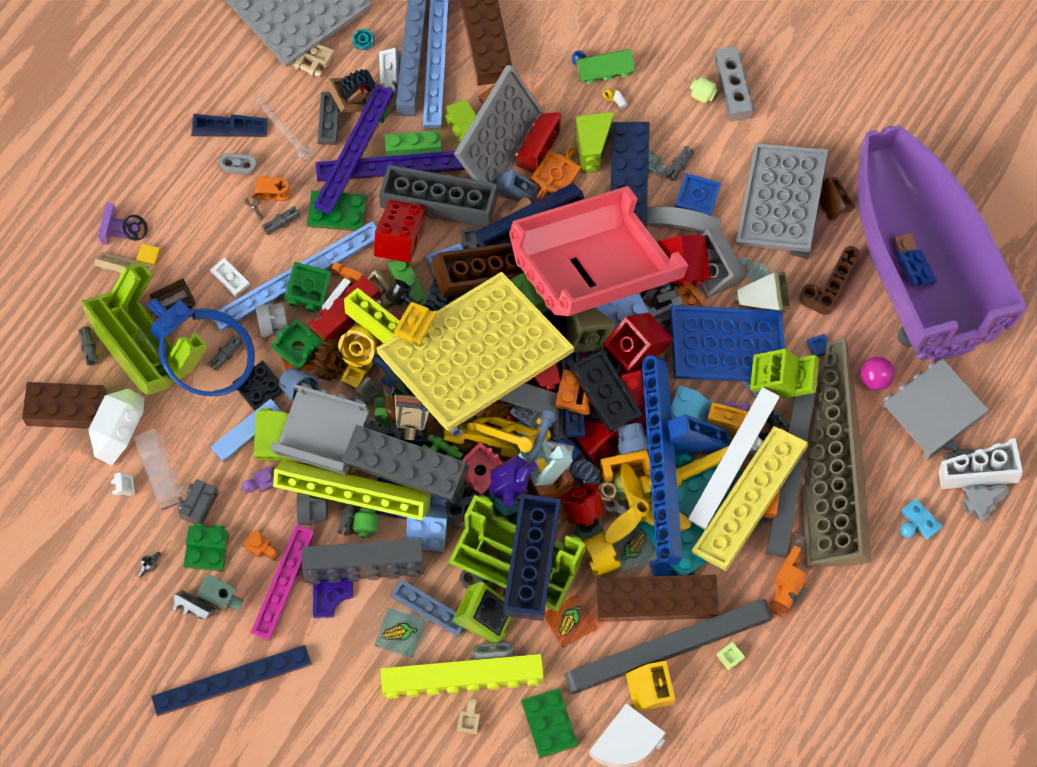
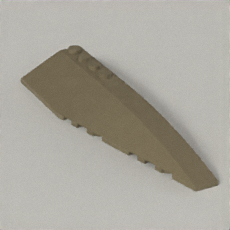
M843 338L829 341L826 345L823 363L825 367L820 381L822 383L821 391L818 393V408L815 411L811 434V450L808 452V468L805 470L806 480L802 488L808 567L853 566L871 562L859 421L847 340Z

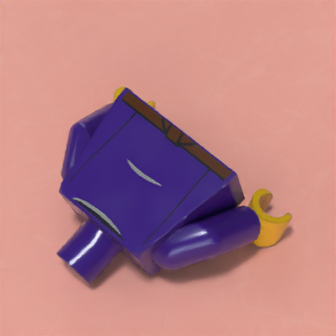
M516 455L490 470L491 484L489 489L495 497L503 500L502 503L504 505L512 506L514 505L515 497L525 493L530 474L536 470L538 472L543 471L548 464L543 457L529 463Z

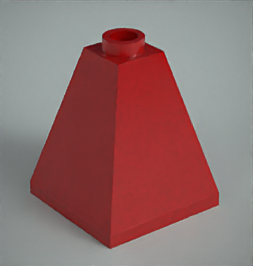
M584 419L585 437L583 439H572L578 447L582 448L581 452L585 459L600 470L601 459L614 457L619 453V432L616 429L609 433L603 423Z

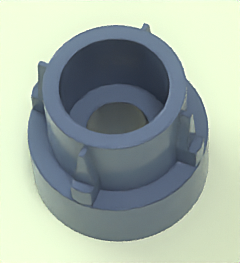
M291 367L282 374L278 384L292 402H294L297 390L293 387L294 384L299 386L306 384L311 386L313 390L319 391V382L314 376L306 371H298Z
M642 423L628 424L618 429V449L620 455L647 450L649 454L648 438L645 435Z

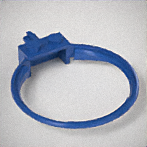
M156 298L151 300L147 306L159 318L153 323L150 333L159 341L158 354L160 362L166 373L175 383L197 395L222 396L237 390L247 381L254 367L255 351L248 332L237 320L213 309H190L181 300L175 303L169 310ZM190 317L193 320L211 319L224 322L235 329L244 341L247 350L245 371L234 384L223 389L202 391L192 388L183 383L171 370L166 357L167 341L164 340L165 336L170 335Z

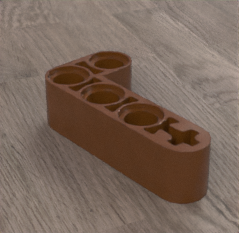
M848 246L843 250L823 289L813 284L804 285L799 298L801 304L820 314H830L857 265L860 255L859 250L854 246ZM849 256H850L851 259H850V261H849V263H848V262H846V261H847V258H849ZM838 271H844L846 274L842 275ZM830 286H836L838 290H832ZM810 293L813 297H807L805 294ZM827 301L830 305L826 306L822 302Z

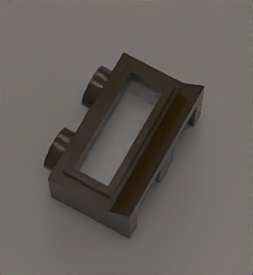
M184 278L149 294L151 300L156 298L167 310L179 300L190 309L196 305Z

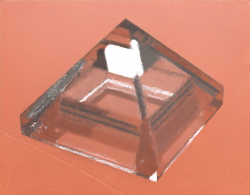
M791 531L788 551H791L795 545L801 548L800 553L806 554V535Z

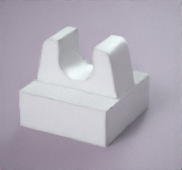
M122 472L114 474L115 478L111 481V484L116 485V490L112 491L114 495L131 496L135 494L132 475Z

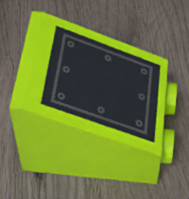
M613 112L576 116L575 136L581 173H594L600 170L612 133Z
M480 581L468 586L452 622L491 643H497L506 636V626L514 617L503 615L505 598Z

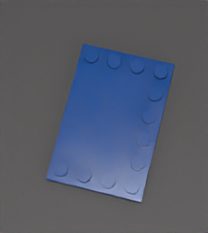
M671 305L670 307L674 379L751 382L753 357L755 354L785 349L782 311Z

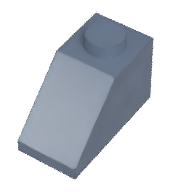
M515 170L498 174L496 184L499 194L507 199L520 201L526 197L532 203L536 202L539 190L537 184Z

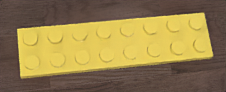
M774 426L692 549V553L727 571L807 449L808 442Z

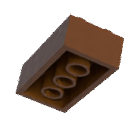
M27 382L22 419L26 426L89 429L104 396L108 395L104 385Z

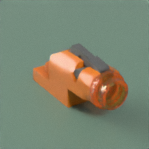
M795 545L774 581L778 588L774 599L770 603V610L780 617L788 614L789 610L793 609L807 591L804 586L806 574L796 568L802 558L799 555L801 548Z

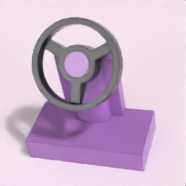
M106 202L98 233L101 244L109 245L111 236L139 241L147 235V223L141 216L130 215L125 220L115 218L117 210L114 203ZM134 217L139 219L140 221L136 223V221H130L128 219ZM143 223L144 234L139 238L138 232L140 231V225Z

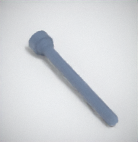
M543 410L540 417L542 425L527 462L530 463L537 460L547 431L556 422L557 415L555 413Z

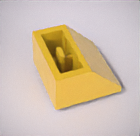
M666 661L646 664L626 673L633 709L637 712L674 705L675 696Z

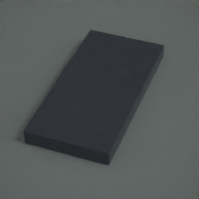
M603 350L570 365L569 368L609 433L642 417L643 414Z

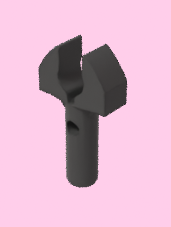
M949 442L944 446L943 450H952L954 454L944 453L943 458L948 460L963 454L974 453L976 450L960 449L957 446V442Z

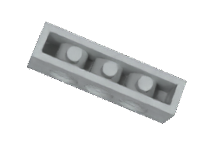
M737 46L715 50L714 61L729 122L751 119L752 111H755L753 100L750 101L749 95H751L749 84L746 85L745 79H747L745 68L742 69L741 66L743 63L742 54L738 53Z

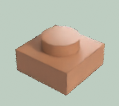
M912 232L892 238L896 252L903 251L905 254L907 251L917 250Z

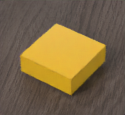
M141 244L136 261L155 266L160 248Z

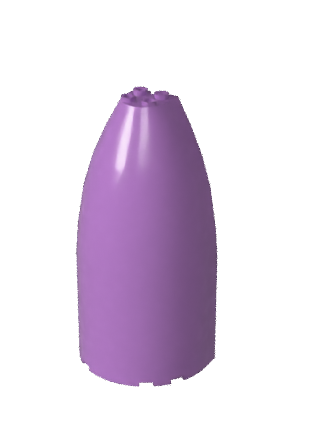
M887 126L882 132H878V130L867 132L860 144L857 193L860 219L877 273L915 354L920 360L926 361L931 358L932 361H940L941 359H950L971 352L982 342L988 344L999 337L998 333L1005 329L1009 330L1020 320L1027 310V306L975 204L942 161L902 126ZM912 232L917 250H922L937 282L928 286H912L905 277L906 273L903 267H900L898 263L897 252L892 238Z

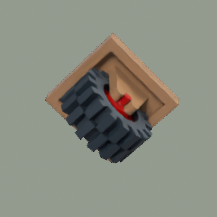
M367 69L356 70L355 73L352 74L351 72L349 76L344 78H329L326 82L341 112H363L368 102V92H372L376 85Z

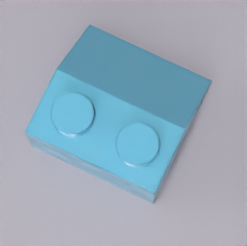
M679 385L671 405L672 419L687 414L707 422L712 402L698 391Z

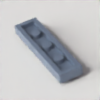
M401 579L391 593V598L457 638L463 631V627L452 622L456 614L454 610Z

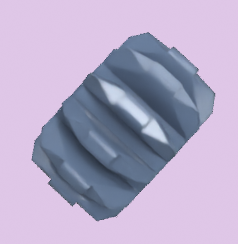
M579 458L570 468L571 476L579 485L593 483L598 487L603 480L600 470L586 459Z

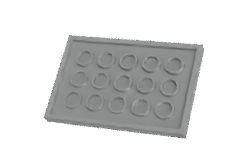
M506 65L454 153L473 180L496 184L498 174L510 171L516 160V151L524 145L523 140L526 134H530L532 131L531 127L534 120L538 119L541 113H544L513 66Z
M755 143L736 239L737 245L811 252L829 155L828 149Z

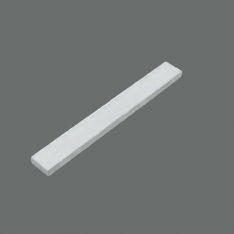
M762 387L688 519L689 522L704 530L707 528L780 396Z

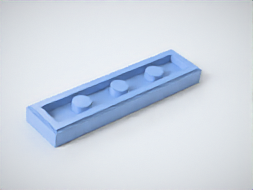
M271 399L256 410L260 411L261 408H270L272 411L282 412ZM256 411L211 446V449L223 463L255 438Z

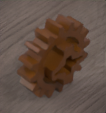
M324 340L323 346H318L319 352H315L317 358L313 360L316 363L313 369L317 370L315 375L319 376L320 379L332 381V378H337V373L341 374V367H345L343 355L338 349V340Z

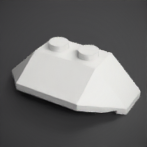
M130 389L104 396L88 429L94 457L109 465L114 464L127 447L143 414L145 399L143 396Z

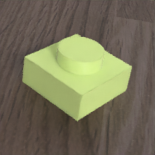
M733 642L716 655L729 671L745 659V656Z

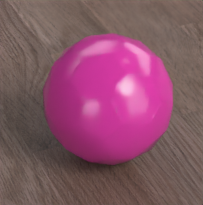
M872 357L863 364L860 376L866 387L878 391L884 390L892 384L895 371L891 362L886 358Z

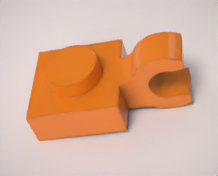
M254 530L243 543V546L258 558L264 554L274 561L278 556L277 551L269 546L271 541L257 530Z

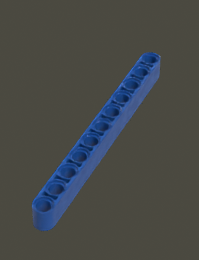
M649 355L642 362L656 556L661 562L677 565L682 559V542L674 443L670 441L668 421L672 419L668 365L666 361Z

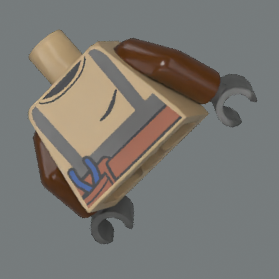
M392 386V392L390 393L386 392L385 387L383 388L385 410L391 422L396 423V427L404 428L403 439L414 440L416 429L424 430L425 427L430 426L435 420V417L416 396L395 394L394 386Z

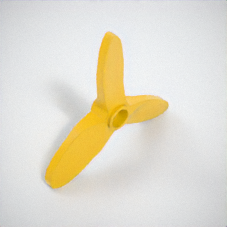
M623 463L620 466L619 475L630 509L620 515L606 531L604 541L607 544L616 543L625 538L635 529L639 522L645 521L654 526L653 504H649L645 500L640 482L633 469L627 463ZM679 512L680 529L683 532L691 527V522L688 521L685 515Z

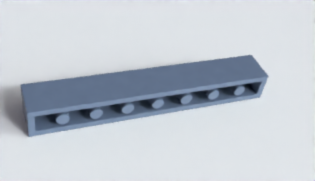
M408 0L396 99L397 115L415 116L428 0Z

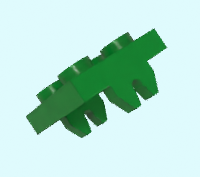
M296 319L291 325H285L283 332L279 331L277 339L271 344V349L300 371L315 356V352L319 351L318 346H323V340ZM300 341L303 343L304 347L301 351H295L292 348L295 342Z

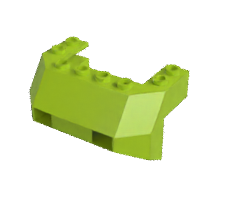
M141 262L125 267L110 293L81 301L83 311L96 335L138 390L151 395L168 389L175 382L166 373L160 362L158 354L159 341L150 333L155 321L139 302L153 277ZM197 332L193 334L190 341L186 336L180 337L175 346L166 336L164 339L167 341V361L173 373L180 380L195 369L208 347Z
M474 495L464 515L465 529L448 563L503 588H507L516 525L510 523L503 516H494L493 503L489 498L482 495L480 497ZM566 535L564 546L561 542L555 541L546 607L555 611L562 607L584 556L585 543H582L583 541L576 536L569 537ZM484 551L499 557L500 560L485 554Z

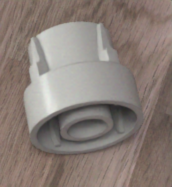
M282 303L255 306L262 338L278 335L279 331H284V326L288 324Z

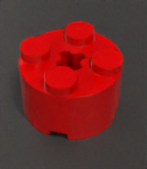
M583 483L581 488L577 489L573 486L561 495L562 505L569 524L582 523L583 526H589L594 523V519L606 512L596 484Z

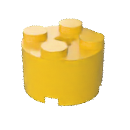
M357 323L342 335L338 343L339 352L341 351L343 360L347 364L354 367H362L373 360L377 354L376 348L382 345V341Z
M605 531L583 541L585 543L584 555L586 559L591 558L589 564L595 577L598 575L601 577L621 567L612 544H607L604 541Z

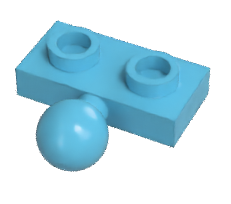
M917 498L901 510V513L909 521L900 527V533L905 538L913 537L917 529L926 540H929L943 527Z

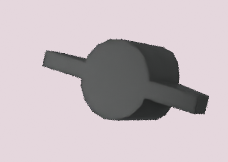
M159 551L153 556L146 555L142 557V568L138 577L141 578L146 571L152 572L155 570L156 560L161 555Z

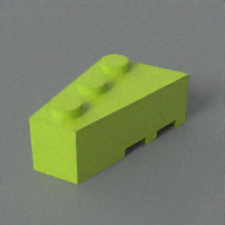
M466 99L446 107V121L448 125H452L453 132L460 142L476 117L475 112Z

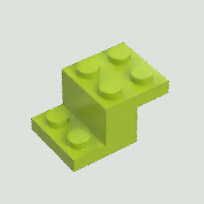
M788 349L755 354L753 357L750 390L760 392L763 387L767 390H772L783 399L816 393L819 357L811 355L798 358Z

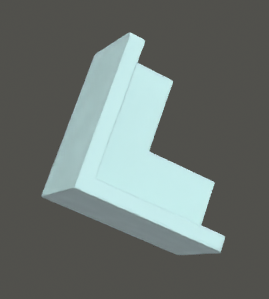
M543 442L537 460L543 457L548 466L543 471L538 472L536 470L531 473L530 478L534 486L553 484L572 463L573 460L565 445H558L551 452L547 442ZM521 451L519 457L528 461L531 451Z

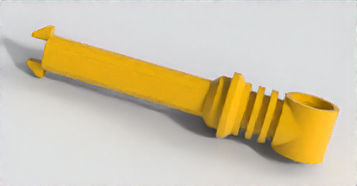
M729 446L676 468L677 489H679L678 486L682 484V481L718 466ZM643 476L638 480L645 500L650 503L652 502L650 476Z

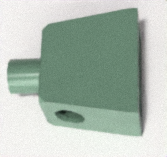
M209 574L206 575L198 590V599L223 611H226L228 606L239 611L244 600L234 596L235 588Z

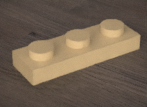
M101 252L95 259V266L101 267L103 270L117 271L120 274L125 267L141 263ZM143 263L149 270V272L153 275L155 272V266Z

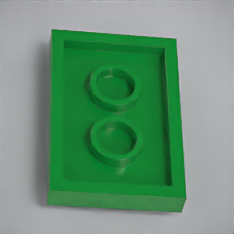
M311 190L307 227L356 231L364 226L367 195L342 193L335 209L329 215L314 209V203L321 191Z
M560 688L521 700L539 759L578 747Z

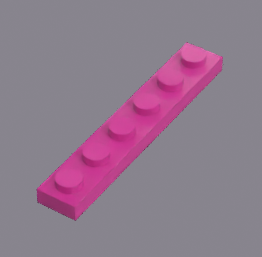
M298 525L295 526L252 628V635L271 640L302 566L301 547L310 546L315 534L314 531Z

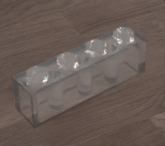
M154 428L133 436L161 510L163 511L180 504L185 493L182 485H177L175 479L179 477L175 467L171 468L169 465L172 459L169 451H164L162 445L166 443L162 433L158 434Z

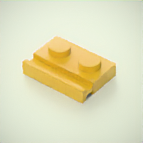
M411 302L395 328L394 336L410 342L415 341L418 345H421L437 317V311H430L429 308Z

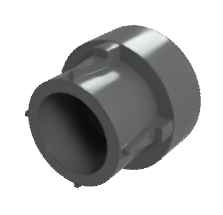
M297 492L298 525H312V523L318 521H327V499Z

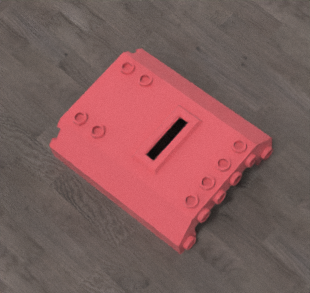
M628 186L513 221L510 239L516 263L526 274V278L531 281L536 292L541 295L546 306L551 309L554 315L570 316L684 278L688 264L679 252L672 253L671 258H668L634 213L638 198ZM576 258L596 286L591 288L588 286L570 261L571 259Z

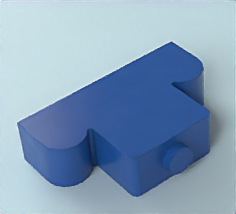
M687 414L668 421L670 441L674 443L675 455L678 453L693 455L701 451L709 455L731 444L729 430Z

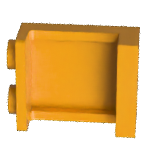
M647 450L604 458L600 462V473L603 476L602 483H612L613 476L619 472L620 466L623 463H627L634 472L642 471L644 476H650Z

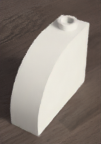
M626 703L591 748L589 756L608 767H633L645 761L655 749L659 750L666 741L663 739L665 732Z

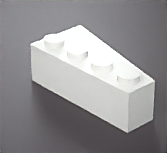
M1015 438L1002 444H994L992 447L984 450L979 449L968 455L963 454L942 461L938 471L941 489L963 488L969 485L987 486L1019 483L1023 473Z

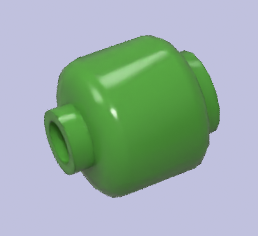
M362 508L359 512L355 513L353 530L359 533V537L370 538V535L377 534L380 521L379 515L376 514L375 510Z

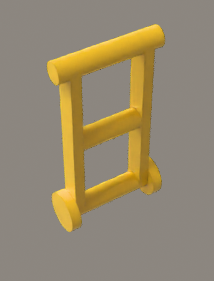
M501 417L477 418L467 424L469 430H476L518 444L522 452H529L533 449V444L541 428L534 429ZM488 422V423H491V424H494V425H497V426H500V427H503V428H502V429H498V428H495V427L486 425L485 423ZM549 429L544 441H548L551 437ZM515 431V432H518V433H521V434H524V435H527V436H523V437H522V436L513 434V433H511V432Z

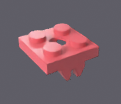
M479 442L461 460L470 467L464 482L476 493H483L484 495L489 490V485L491 484L490 470L503 463L497 453L494 454L491 448H486ZM478 465H483L486 468V473L482 476L475 473V468Z

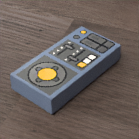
M514 405L509 411L511 415L528 427L537 429L542 425L540 423L542 413Z

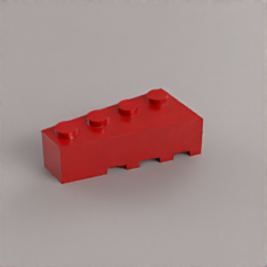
M362 276L346 290V296H340L335 299L331 309L327 310L325 308L320 312V318L317 321L312 319L308 323L311 331L323 341H328V339L339 341L342 335L356 323L353 318L345 313L344 299L355 289L359 288L377 302V300H381L380 290L365 276Z

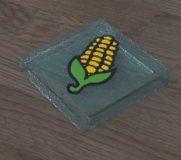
M638 525L625 538L612 543L623 574L658 560L654 544Z
M388 608L374 645L413 658L426 620Z

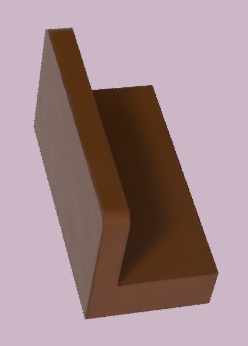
M827 177L824 180L820 204L830 220H833L842 212H851L856 208L837 177Z

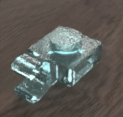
M649 150V173L654 171L662 178L666 173L667 167L660 163V157Z
M743 256L739 261L749 270L746 275L753 282L772 273L758 260L753 264Z

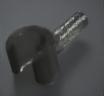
M252 195L254 199L253 204H250L246 198V205L252 206L259 220H262L263 216L257 206L258 198Z

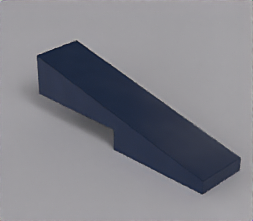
M193 114L191 136L266 137L268 118L231 114L230 118Z

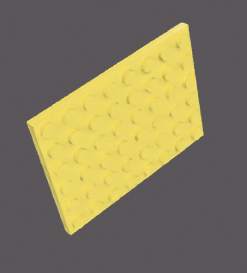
M500 272L438 310L437 317L421 345H418L415 341L410 342L395 336L376 348L377 354L447 431L455 428L574 352V347L503 272Z

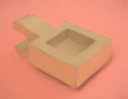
M469 698L467 711H460L457 732L477 735L480 714L475 713L477 699Z

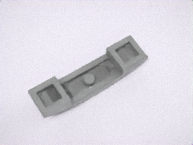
M647 207V226L663 228V226L697 231L700 232L699 235L707 229H719L721 220L697 211L675 207Z

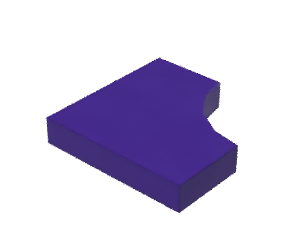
M346 578L341 579L339 583L321 580L320 584L313 585V618H333L337 606L344 600L353 598V582Z

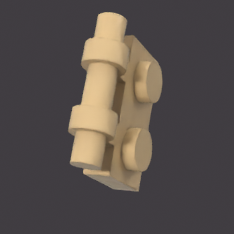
M318 44L290 66H293L295 70L307 72L309 76L322 78L323 71L318 69L319 66L327 68L335 53L334 50ZM305 60L312 62V65L304 64Z

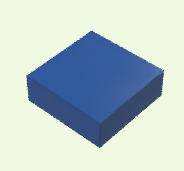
M825 334L807 340L806 343L812 355L817 357L825 355L828 342Z

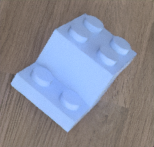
M431 496L430 509L423 520L407 517L406 539L421 538L422 550L444 552L446 531L449 523L444 503L447 501Z

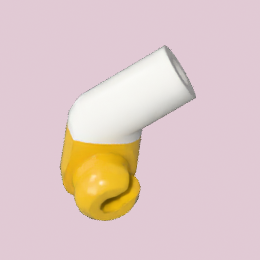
M605 89L602 95L605 100L616 102L621 110L628 106L620 91L614 89Z

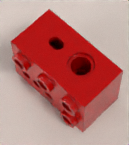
M389 200L375 230L374 256L411 263L424 232L426 206Z

